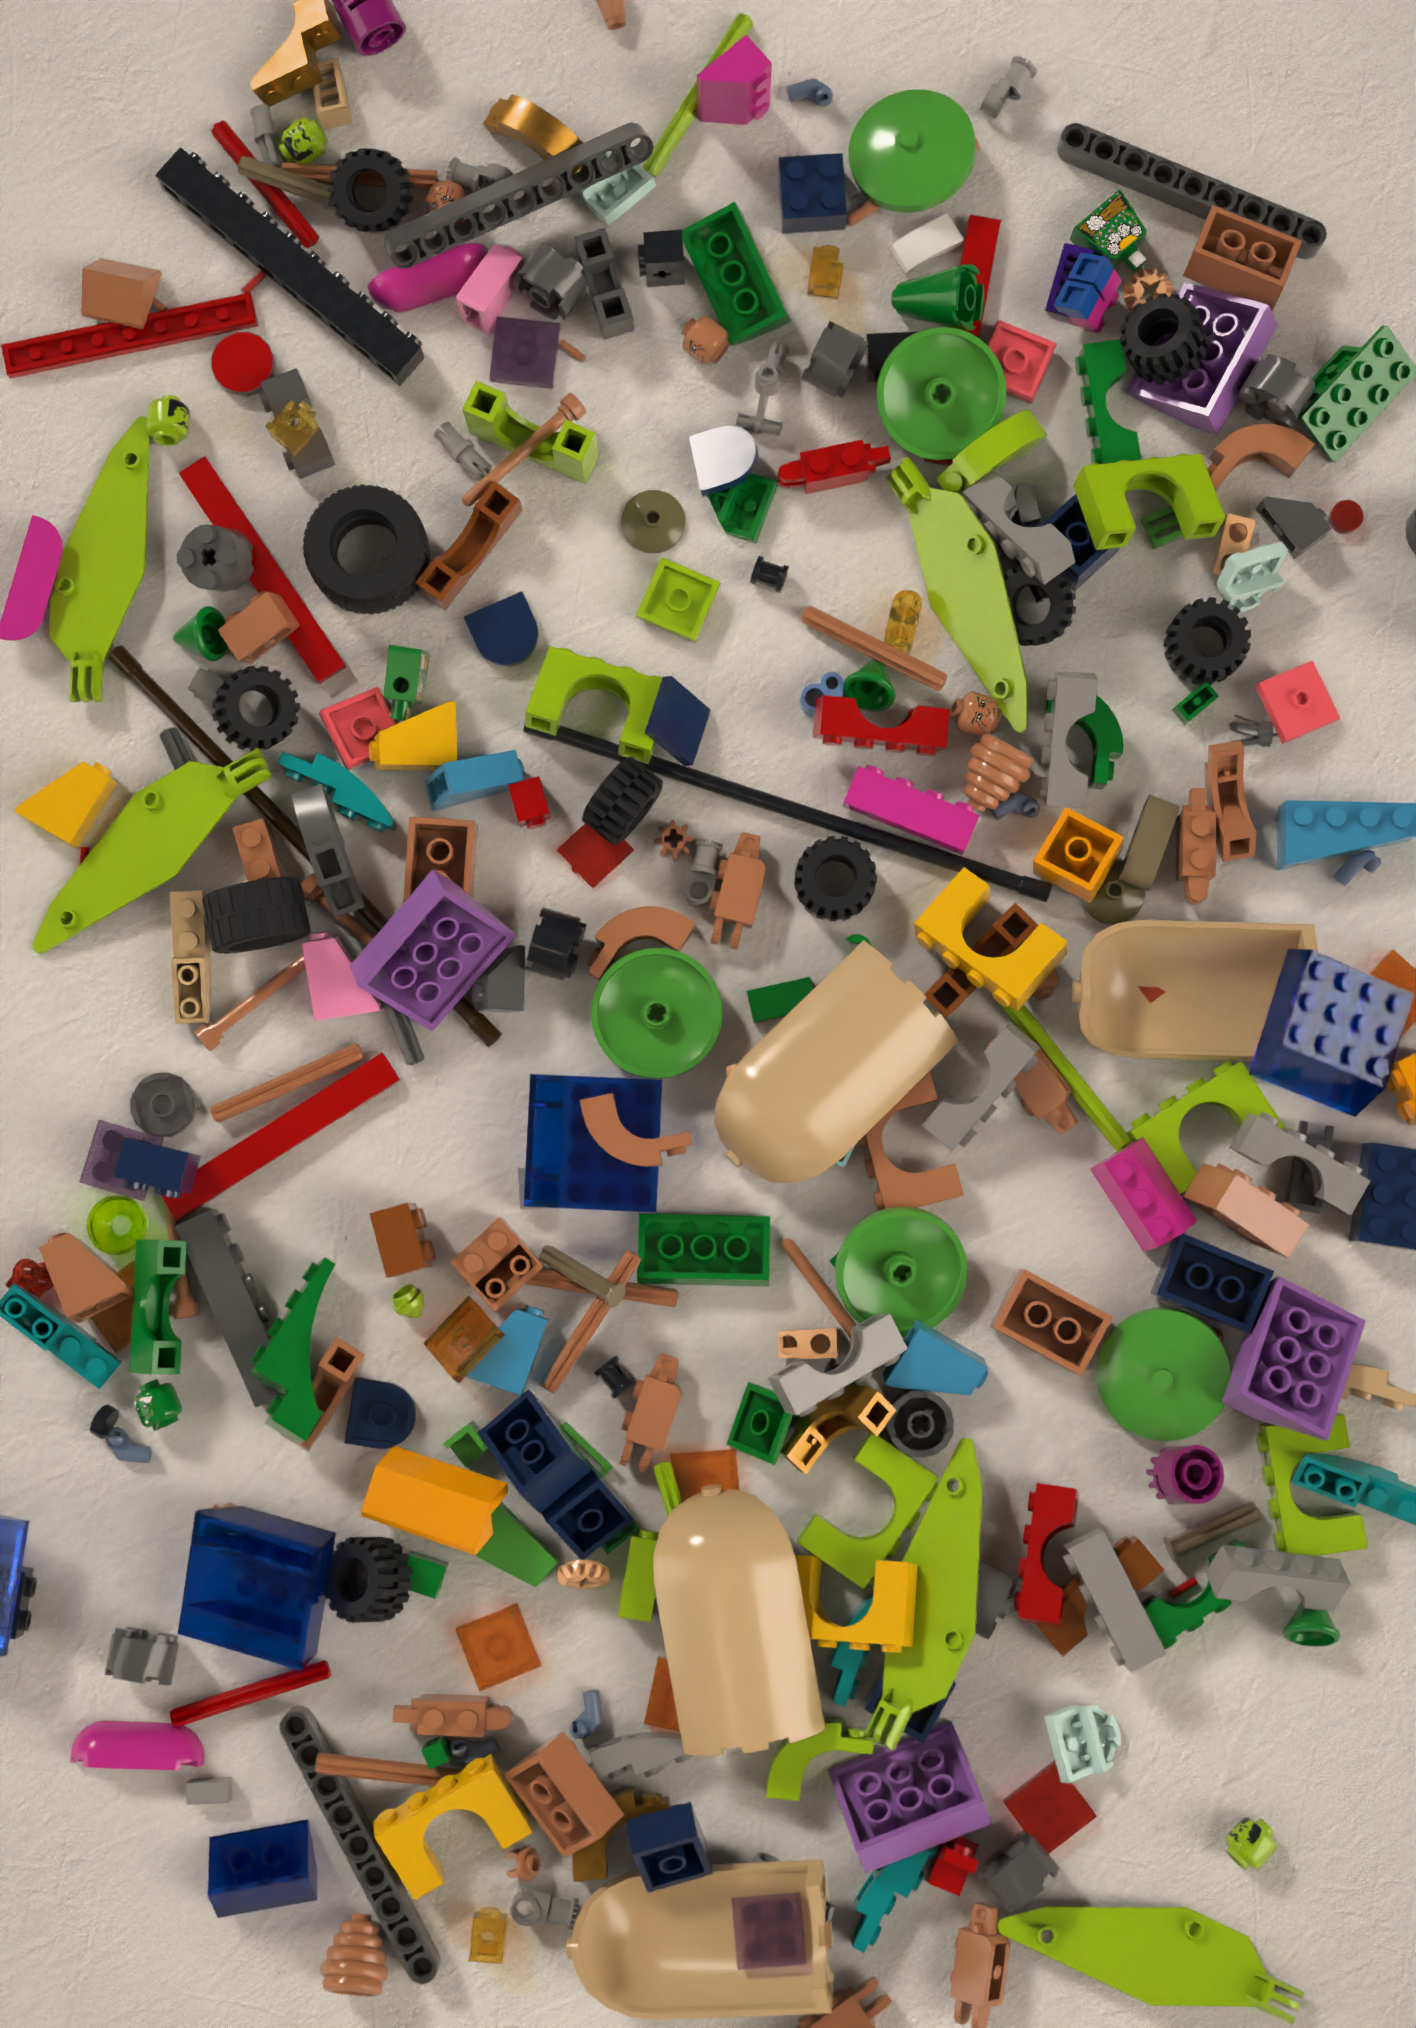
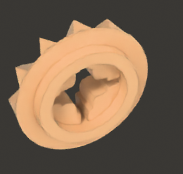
M1142 268L1138 272L1131 274L1123 290L1124 302L1130 312H1135L1134 307L1138 303L1141 305L1146 303V298L1141 301L1145 291L1144 286L1149 289L1157 285L1154 293L1156 298L1162 293H1166L1167 297H1170L1174 293V285L1171 284L1168 274H1162L1157 268L1152 270Z
M593 1560L570 1561L557 1569L558 1583L568 1588H578L579 1590L582 1588L590 1590L592 1587L600 1588L610 1581V1569L600 1562Z

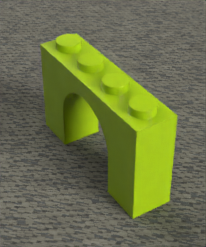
M475 381L462 409L471 435L510 452H513L540 428V426L524 419L511 409L506 393L479 381ZM565 419L560 432H554L529 454L526 459L586 484L599 457L596 433Z
M1183 453L1163 458L1149 457L1144 460L1135 461L1120 460L1116 463L1107 464L1091 463L1082 467L1073 484L1096 550L1127 546L1136 530L1125 497V493L1131 490H1148L1163 497L1172 506L1185 540L1214 537L1226 518L1201 453L1191 455Z
M549 646L526 709L525 727L556 736L566 707L573 697L590 689L606 690L618 696L628 710V717L619 740L618 755L626 758L633 757L639 762L649 764L656 742L645 734V730L663 677L647 676L627 666L618 667L608 664L598 657L588 658L575 654L568 648Z
M1228 1060L1213 1069L1214 1077L1206 1082L1202 1077L1185 1087L1188 1091L1187 1094L1179 1099L1173 1095L1158 1104L1161 1109L1159 1112L1151 1117L1147 1112L1131 1122L1133 1128L1126 1132L1132 1142L1141 1137L1145 1139L1180 1194L1187 1191L1197 1174L1182 1150L1179 1141L1181 1121L1185 1114L1198 1104H1213L1221 1107L1231 1115L1239 1129L1248 1113L1260 1116L1261 1112L1279 1121L1277 1127L1285 1128L1242 1061L1232 1064Z
M1336 1413L1327 1440L1271 1423L1259 1424L1260 1433H1256V1442L1259 1452L1264 1453L1266 1466H1262V1477L1265 1486L1270 1487L1272 1498L1267 1500L1270 1518L1275 1519L1277 1532L1273 1533L1275 1550L1320 1556L1368 1548L1362 1514L1352 1511L1319 1517L1308 1516L1295 1505L1290 1492L1291 1475L1305 1453H1320L1350 1448L1345 1414Z
M870 1433L864 1439L853 1458L883 1479L891 1488L894 1497V1510L888 1524L876 1534L857 1537L845 1533L815 1512L797 1538L798 1544L862 1589L868 1583L872 1586L874 1585L876 1560L883 1561L887 1555L890 1558L894 1556L902 1543L898 1538L905 1528L911 1530L921 1515L917 1510L924 1500L928 1503L931 1501L938 1487L936 1482L939 1479L936 1474L901 1452L880 1435L876 1437Z
M640 1529L639 1534L634 1533L631 1536L618 1617L651 1622L656 1595L653 1555L659 1535L658 1531Z

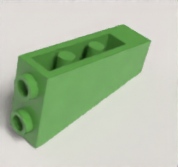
M501 1501L491 1513L493 1535L476 1556L536 1587L558 1564L560 1558Z

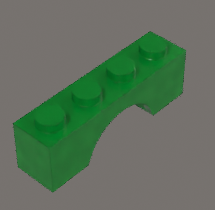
M1120 339L1083 344L1079 356L1075 357L1076 372L1078 376L1082 375L1084 387L1080 389L1081 403L1083 407L1087 406L1089 418H1086L1085 421L1086 433L1088 438H1093L1094 449H1091V463L1107 464L1116 463L1120 460H1142L1137 432L1118 425L1110 416L1106 406L1107 391L1121 381L1126 372L1124 352Z
M136 1239L129 1373L148 1375L180 1374L182 1341L172 1330L168 1306L174 1284L185 1274L187 1241Z
M1234 1539L1228 1544H1226L1230 1546L1244 1547L1242 1542L1238 1541L1237 1539ZM1219 1550L1208 1557L1209 1566ZM1208 1580L1203 1592L1189 1602L1180 1604L1169 1603L1153 1594L1141 1602L1166 1650L1176 1643V1636L1185 1630L1187 1632L1196 1630L1205 1622L1203 1620L1205 1616L1213 1611L1216 1614L1224 1611L1232 1602L1230 1599L1216 1598Z

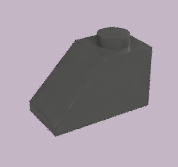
M1265 497L1255 509L1279 541L1283 542L1293 559L1323 539L1332 529L1326 513L1320 508L1317 509L1313 503Z
M518 945L506 948L475 982L472 988V1001L475 1003V1011L499 1013L524 1011L525 946Z

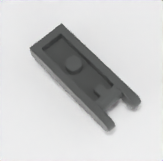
M1300 1120L1298 1132L1307 1137L1305 1143L1313 1148H1316L1317 1144L1331 1151L1334 1126L1326 1125L1322 1138L1307 1135L1308 1122ZM1293 1156L1286 1203L1298 1210L1319 1214L1321 1213L1322 1201L1312 1196L1313 1179L1311 1172L1300 1158Z

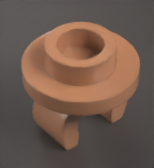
M525 1846L522 1849H515L505 1854L507 1859L512 1858L516 1861V1868L507 1872L508 1877H519L523 1882H530L538 1874L541 1861L533 1847Z

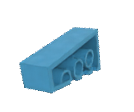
M1286 800L1278 806L1277 871L1364 850L1407 842L1416 837V803Z

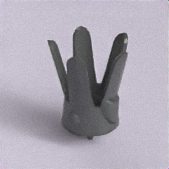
M1234 714L1236 718L1253 724L1231 723L1229 725L1231 730L1254 735L1251 738L1240 739L1243 746L1260 745L1261 747H1270L1273 736H1278L1277 733H1273L1271 721L1256 722Z

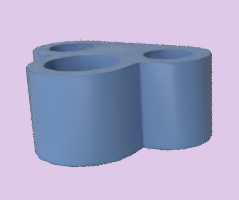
M828 672L822 677L820 684L806 686L800 697L802 710L807 715L814 716L815 707L808 705L805 701V696L810 692L815 691L821 695L842 697V677L836 672ZM828 680H835L838 686L835 689H829L826 686V682Z

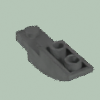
M323 783L291 794L319 887L324 891L333 918L366 907L346 854L345 842Z

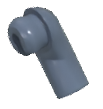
M815 78L786 86L790 102L806 98L816 105L824 107L829 105L833 99L832 90Z
M1015 792L1009 794V798L1006 801H999L997 809L990 810L997 820L1011 812L1033 818L1040 812V805L1035 798Z
M1365 850L1348 858L1333 876L1346 886L1363 867L1368 872L1373 873L1381 864V859L1374 855V851Z
M114 1427L108 1431L106 1442L118 1460L139 1463L150 1462L151 1447L134 1445L127 1433L120 1427Z
M599 1690L583 1692L585 1710L569 1727L570 1734L576 1739L589 1737L602 1722Z
M491 1736L480 1744L464 1739H455L451 1742L449 1750L455 1760L469 1764L474 1759H483L490 1754L493 1756L501 1751V1747L496 1738Z

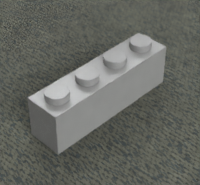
M1098 1527L1063 1545L1067 1552L1063 1559L1072 1575L1078 1573L1083 1585L1078 1587L1087 1605L1094 1604L1099 1614L1094 1617V1620L1102 1635L1109 1634L1114 1644L1109 1649L1119 1667L1125 1665L1130 1672H1133L1166 1655L1167 1653L1105 1532Z

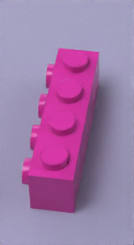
M866 765L865 768L858 766L842 807L960 855L964 854L980 816L973 813L975 808L959 801L955 805L943 800L944 795L930 789H926L925 793L913 788L914 783L904 778L896 777L894 781L884 777V771L877 767Z

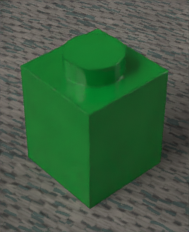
M411 1550L408 1553L410 1559L408 1567H412L413 1574H410V1581H413L412 1589H409V1591L436 1599L439 1595L449 1562Z

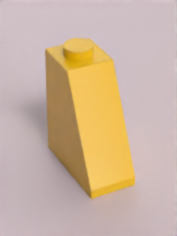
M456 701L446 702L380 731L375 736L374 741L369 743L370 761H375V770L435 771L443 763L457 761Z
M82 761L19 804L14 812L78 849L118 783L110 777L112 771L97 762L90 766Z

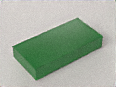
M806 977L746 991L753 1023L786 1016L813 990L811 978Z

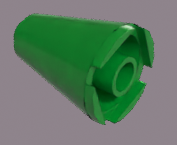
M962 264L900 282L892 292V306L902 316L963 331L973 330L975 326H972L974 321H980L984 307L983 284H977L975 276L981 274L973 264Z

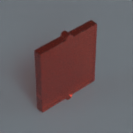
M584 824L557 851L572 866V872L578 873L594 889L632 854L634 849L625 840L612 845Z

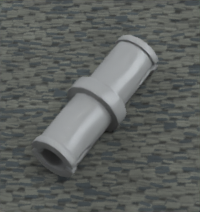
M447 421L440 425L448 434V437L438 428L436 429L434 437L452 453V459L456 463L461 462L477 481L485 477L478 469V466L487 473L492 470V465L487 463L474 449L475 445L469 439L465 440L451 426L450 422Z

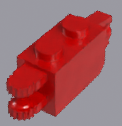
M863 439L800 452L799 460L782 464L779 467L777 482H779L781 488L789 489L790 487L804 486L805 494L862 483L868 480L870 474L876 473V467L890 464L889 447L871 448L870 443L864 444Z

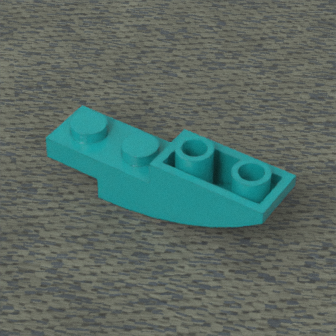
M282 751L277 764L285 770L284 776L300 783L303 778L314 783L313 786L323 783L327 795H331L332 791L335 792L331 802L338 807L337 813L352 820H355L356 815L368 820L366 823L368 827L384 833L386 828L395 831L397 825L384 805L349 770L317 753L313 763L310 764Z
M15 1283L1 1298V1318L44 1351L49 1350L98 1389L104 1385L122 1361L97 1343V1339Z
M1319 1453L1304 1454L1294 1474L1292 1484L1354 1508L1357 1503L1416 1525V1487L1400 1481L1397 1473L1345 1457Z
M874 1591L856 1609L845 1627L856 1624L865 1617L872 1605ZM837 1641V1648H834L829 1660L832 1667L840 1669L831 1696L833 1703L846 1707L848 1698L854 1700L860 1682L855 1677L859 1666L865 1667L870 1648L869 1650L849 1649V1642Z
M939 1845L872 1871L854 1899L855 1909L861 1912L862 1915L850 1936L853 1948L864 1953L868 1945L873 1946L876 1943L881 1932V1927L878 1925L883 1915H889L896 1903L897 1897L894 1893L896 1892L908 1898L911 1890L917 1891L924 1877V1872L921 1870L927 1859L931 1861L934 1858Z

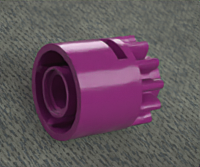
M332 0L340 20L358 53L361 55L371 56L391 48L402 38L406 31V25L392 0Z
M1201 1445L1160 1449V1455L1150 1459L1152 1464H1154L1153 1469L1146 1470L1147 1475L1153 1476V1481L1148 1484V1487L1156 1488L1158 1491L1156 1498L1166 1499L1168 1504H1202L1209 1502L1218 1495L1224 1482V1470L1219 1457L1211 1449Z

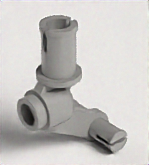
M778 342L770 344L765 364L761 365L756 373L755 389L760 394L756 417L739 412L736 426L754 429V433L761 434L763 431L780 436L783 422L765 419L768 397L777 393L779 382L784 377L783 367L789 354V349L782 343L778 353L776 352Z

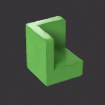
M473 1420L443 1443L447 1449L449 1447L452 1449L465 1468L489 1450L478 1433L480 1431L479 1427Z

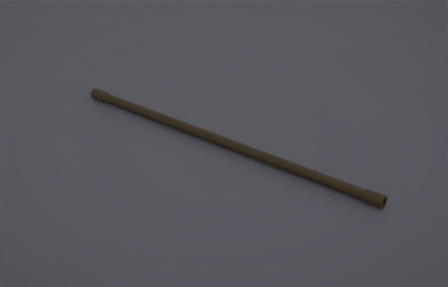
M122 645L116 647L110 653L108 659L128 679L132 680L215 766L225 767L233 762L150 677L142 665ZM258 786L244 793L243 795L311 863L301 830ZM361 892L366 907L357 911L379 933L389 920ZM464 996L453 1007L456 1013L488 1048L503 1035L484 1014L475 1011V1008Z

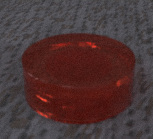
M1352 500L1338 502L1330 511V526L1340 534L1354 532L1363 521L1362 508Z

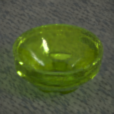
M121 1195L108 1196L97 1202L91 1209L87 1218V1234L93 1245L101 1252L109 1255H124L136 1249V1239H145L148 1230L147 1216L141 1205L134 1199ZM121 1215L126 1216L131 1223L130 1230L125 1235L116 1234L112 1226L114 1219Z

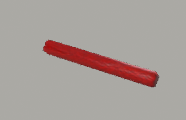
M222 120L213 125L212 135L237 165H239L242 156L256 159L226 121ZM248 178L291 232L301 241L304 248L309 249L317 244L319 235L281 189Z
M323 1660L174 1708L170 1711L171 1722L174 1727H180L326 1680L331 1676L330 1665L327 1660Z

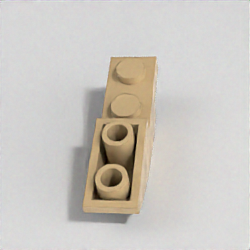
M205 890L171 891L169 894L174 958L171 959L175 1024L208 1023L211 997L210 935L202 901L205 896Z
M1352 1364L1341 1399L1347 1400L1350 1388H1352L1351 1395L1369 1401H1371L1372 1395L1384 1398L1383 1405L1403 1411L1404 1405L1415 1407L1416 1405L1415 1393L1386 1385L1390 1374L1389 1371Z

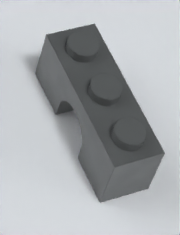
M602 228L575 236L576 252L579 262L584 268V278L604 340L634 331L633 315L624 287L622 288L606 229Z
M297 368L262 381L261 384L265 393L259 396L266 413L273 412L276 422L271 423L277 441L284 440L288 451L282 454L289 471L295 469L301 479L336 465L320 426L308 431H301L294 427L298 414L313 407Z

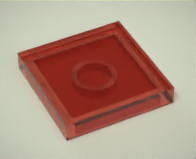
M1055 1760L1002 1800L1022 1829L1028 1835L1032 1834L1048 1854L1097 1817L1072 1782L1061 1783Z

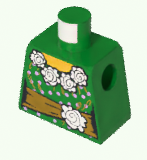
M1120 189L1073 228L1070 241L1076 246L1094 250V255L1107 257L1113 268L1123 261L1135 273L1148 261L1145 255L1138 249L1146 237V229Z
M389 645L384 698L393 700L390 719L400 721L410 719L412 703H422L430 654L422 649ZM407 680L409 688L406 692L402 693L400 686Z

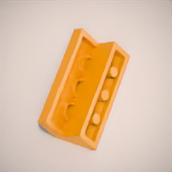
M393 1446L375 1467L361 1509V1516L476 1556L493 1535L491 1513L508 1494V1484Z

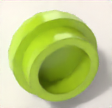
M413 1284L405 1285L392 1295V1308L400 1316L420 1318L424 1305V1295Z

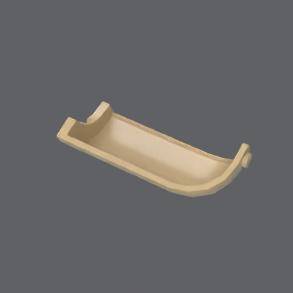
M1136 920L1116 923L1097 933L1084 949L1079 982H1073L1072 1002H1078L1081 1032L1093 1046L1112 1055L1132 1058L1307 1063L1313 1044L1311 1003H1305L1306 985L1312 986L1314 966L1318 952L1314 924Z
M863 940L750 1050L726 1078L716 1101L714 1124L721 1142L728 1150L725 1156L735 1167L739 1168L743 1165L752 1174L771 1183H797L820 1175L838 1162L959 1042L943 1016L938 1012H933L923 1004L927 997L910 979L904 983L893 970L894 964Z
M720 1484L704 1486L701 1488V1493L689 1497L671 1511L659 1531L653 1555L654 1587L684 1754L693 1756H722L723 1750L742 1747L743 1754L768 1750V1742L787 1739L788 1743H794L825 1730L797 1562L788 1533L774 1511L756 1496L735 1489H721Z
M822 1859L711 1865L712 1875L649 1893L645 1888L639 1871L627 1872L603 1884L584 1902L575 1921L572 1937L567 1939V1956L573 1960L576 1973L586 1991L605 2007L629 2017L666 2020L831 2013L833 1971L830 1970L828 1963V1949H833L832 1922L826 1921L825 1917L826 1901L829 1899Z

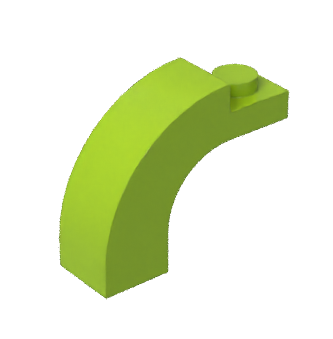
M1030 410L1019 412L997 424L966 447L952 460L953 463L936 480L944 490L961 493L963 496L962 492L991 471H996L1013 459L1027 455L1048 434Z
M841 1717L823 1718L825 1730L794 1743H788L787 1739H784L776 1749L769 1765L766 1798L800 1801L804 1771L816 1756L828 1751H846L873 1755L874 1739L864 1735L866 1729L847 1727V1732L841 1731Z

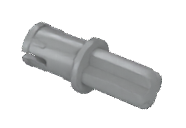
M264 104L254 106L250 109V115L252 116L256 132L254 141L260 147L263 162L280 168L283 161L277 142L279 133L274 130L270 107Z

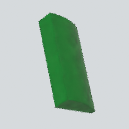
M736 202L723 207L682 230L683 243L721 326L728 332V342L731 346L762 336L792 321L742 211Z
M639 1213L638 1255L641 1257V1261L637 1266V1283L769 1287L770 1216Z

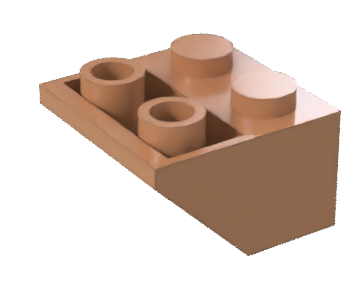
M500 1217L450 1262L494 1311L498 1310L544 1267L520 1236Z

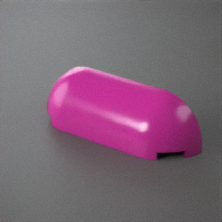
M465 244L454 247L410 268H391L373 278L369 282L367 290L376 304L393 310V312H406L457 295L486 256L488 249L483 244Z
M32 515L2 614L0 621V639L22 640L37 631L43 621L63 553L62 539L57 529L49 521L39 516Z
M98 1721L88 1725L78 1734L72 1745L70 1762H83L82 1767L180 1770V1765L203 1766L204 1749L196 1733L184 1725L174 1727L172 1723Z

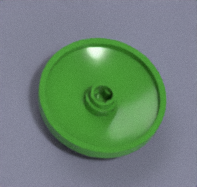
M923 89L897 92L875 103L858 121L849 142V165L854 181L860 191L876 205L896 212L927 210L951 198L968 179L976 158L974 129L964 109L946 95Z
M950 327L921 330L900 342L885 360L876 387L878 413L886 431L905 450L926 459H954L976 439L999 424L1006 402V381L1002 367L993 351L982 340L971 333Z
M647 948L622 957L605 972L593 995L591 1021L598 1044L615 1065L638 1077L666 1079L688 1072L701 1063L710 1053L721 1029L722 1003L714 980L707 970L692 957L668 948Z
M915 1207L887 1208L863 1219L850 1231L843 1241L835 1265L837 1290L850 1315L858 1323H861L877 1313L891 1314L902 1337L908 1334L917 1319L931 1328L944 1321L953 1312L962 1298L968 1275L967 1258L964 1248L952 1228L935 1214Z
M1165 1307L1150 1308L1136 1312L1117 1324L1101 1347L1096 1369L1099 1394L1112 1417L1130 1432L1158 1441L1184 1439L1197 1434L1210 1425L1225 1405L1222 1401L1231 1377L1229 1357L1216 1332L1203 1320L1188 1312Z

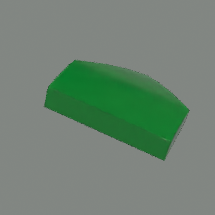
M749 473L746 481L740 485L707 495L726 534L756 544L778 484L776 480Z

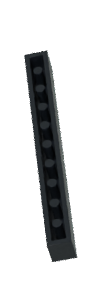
M179 147L155 174L160 186L396 384L401 386L425 358L421 348L422 342L410 331L405 334L397 328L398 322L389 313L383 311L381 314L373 308V301L365 293L359 291L357 294L349 288V281L341 273L335 271L333 274L325 268L326 263L314 251L308 254L302 249L301 241L290 231L284 234L278 229L277 221L265 211L260 214L254 209L253 201L241 191L236 194L230 189L231 184L222 174L217 171L212 174L206 169L207 164L199 155L193 151L188 154Z

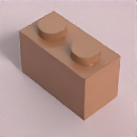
M265 591L256 594L249 600V606L242 611L230 614L225 619L226 624L218 629L238 662L252 664L300 627V624L280 594Z
M264 818L232 827L247 881L285 877L271 826Z

